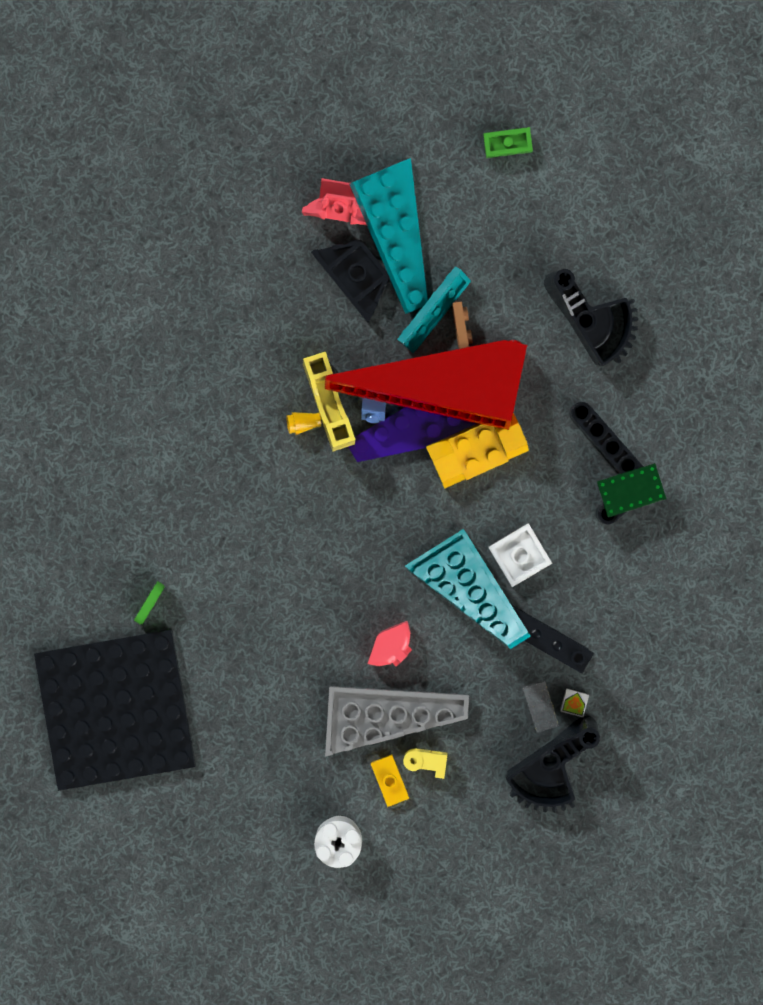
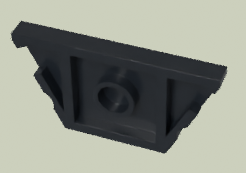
M361 239L346 244L313 250L311 252L312 255L368 323L390 277L387 271Z

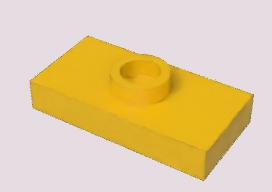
M392 754L371 762L387 807L409 799Z

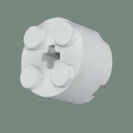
M335 816L327 819L319 826L314 843L316 855L324 864L330 867L342 868L350 866L357 859L361 851L362 835L360 829L353 820L344 816ZM337 837L342 838L340 846L335 845Z

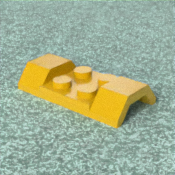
M514 413L509 430L477 423L426 447L444 489L465 479L469 480L508 462L509 459L529 451L528 443Z

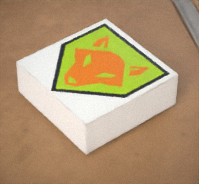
M566 688L560 711L584 717L589 694Z

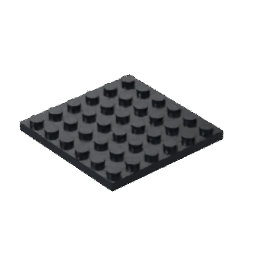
M172 629L34 653L58 791L196 767Z

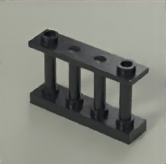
M512 605L531 636L524 641L583 674L594 654L592 651Z

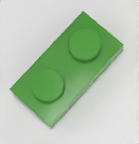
M530 127L483 133L486 158L530 153L533 151Z

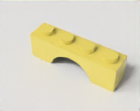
M326 352L304 358L303 367L332 452L355 445L356 439L338 392L325 389L326 375L333 374Z

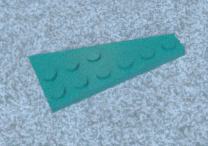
M411 158L349 184L405 314L423 307L428 301Z
M464 529L405 565L408 571L509 649L531 637Z

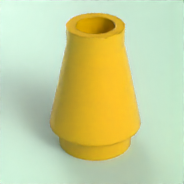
M292 412V415H286L289 434L295 433V435H298L313 428L321 427L319 413Z

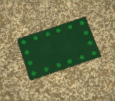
M655 463L597 481L608 517L666 499Z

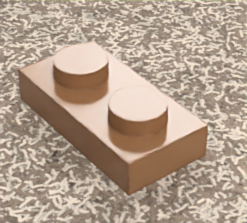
M462 302L452 303L458 348L469 347V344H473L471 330H466L465 321H469L467 307H463Z

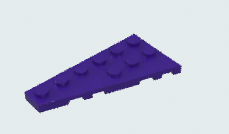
M405 407L386 418L385 421H381L355 436V445L349 446V449L357 462L424 449L477 423Z

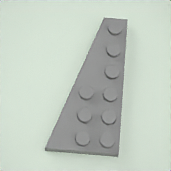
M330 686L325 757L361 746L398 738L410 733L424 731L429 728L468 719L469 695Z

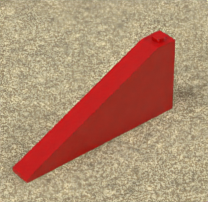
M501 340L326 375L325 389L509 430L527 345L517 340Z

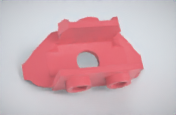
M322 178L319 198L310 202L302 209L304 216L319 217L323 220L327 218L367 226L349 185L350 183Z

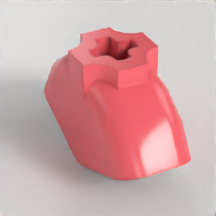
M408 621L385 629L377 635L368 660L369 665L384 666L393 663L397 667L412 651V648L409 647L411 632Z

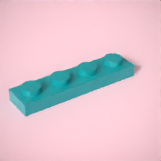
M456 266L397 339L413 354L449 310L452 303L457 300L471 282L461 269Z

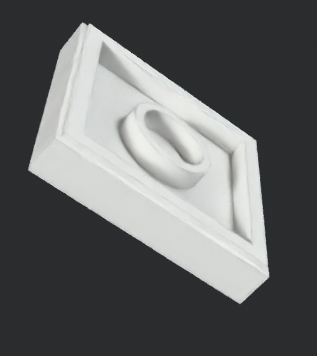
M529 523L488 547L512 587L552 564Z

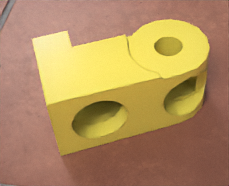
M413 748L405 753L403 762L410 771H417L419 769L436 771L435 778L444 779L447 753Z

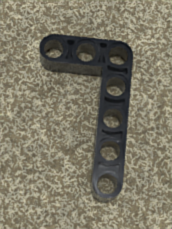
M578 402L570 408L569 415L571 420L618 474L626 473L621 468V463L624 459H629L632 462L633 467L631 471L644 467L588 403ZM579 406L585 408L587 412L584 419H578L575 415V409ZM593 424H598L602 428V433L599 437L593 436L590 432ZM610 441L617 445V451L613 455L606 451V444ZM604 503L599 505L595 512L597 520L603 524H613L626 513L614 515L610 520L606 521L601 516V512L605 508Z

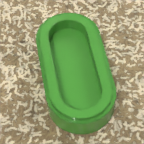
M159 581L156 582L136 615L135 622L140 625L144 623L165 588L164 584Z

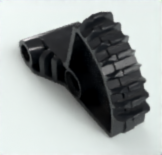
M561 269L548 274L544 280L545 289L569 321L594 364L604 366L611 360L620 363L622 360L619 354L622 356H627L628 354L624 347L632 348L633 346L628 340L636 339V336L631 334V331L638 330L637 326H632V322L638 321V317H632V313L637 312L638 309L630 307V304H633L635 300L622 298L592 307L588 304L575 283V276L570 270ZM620 303L624 314L623 334L615 350L602 360L596 349L608 340L613 329L614 320L610 306ZM582 315L588 319V325L585 328L579 323Z
M591 716L579 718L552 741L509 769L506 780L512 787L510 796L513 798L518 795V803L523 802L525 799V807L527 808L533 803L534 810L536 811L539 809V806H543V812L545 813L548 811V807H552L554 813L557 811L556 806H561L562 811L566 810L565 804L568 803L571 808L575 807V794L565 764L586 749H592L599 744L600 733L596 720ZM547 754H553L556 757L552 762H547L543 758ZM523 772L534 784L548 788L558 787L566 783L569 793L559 797L536 796L522 789L513 780V777Z

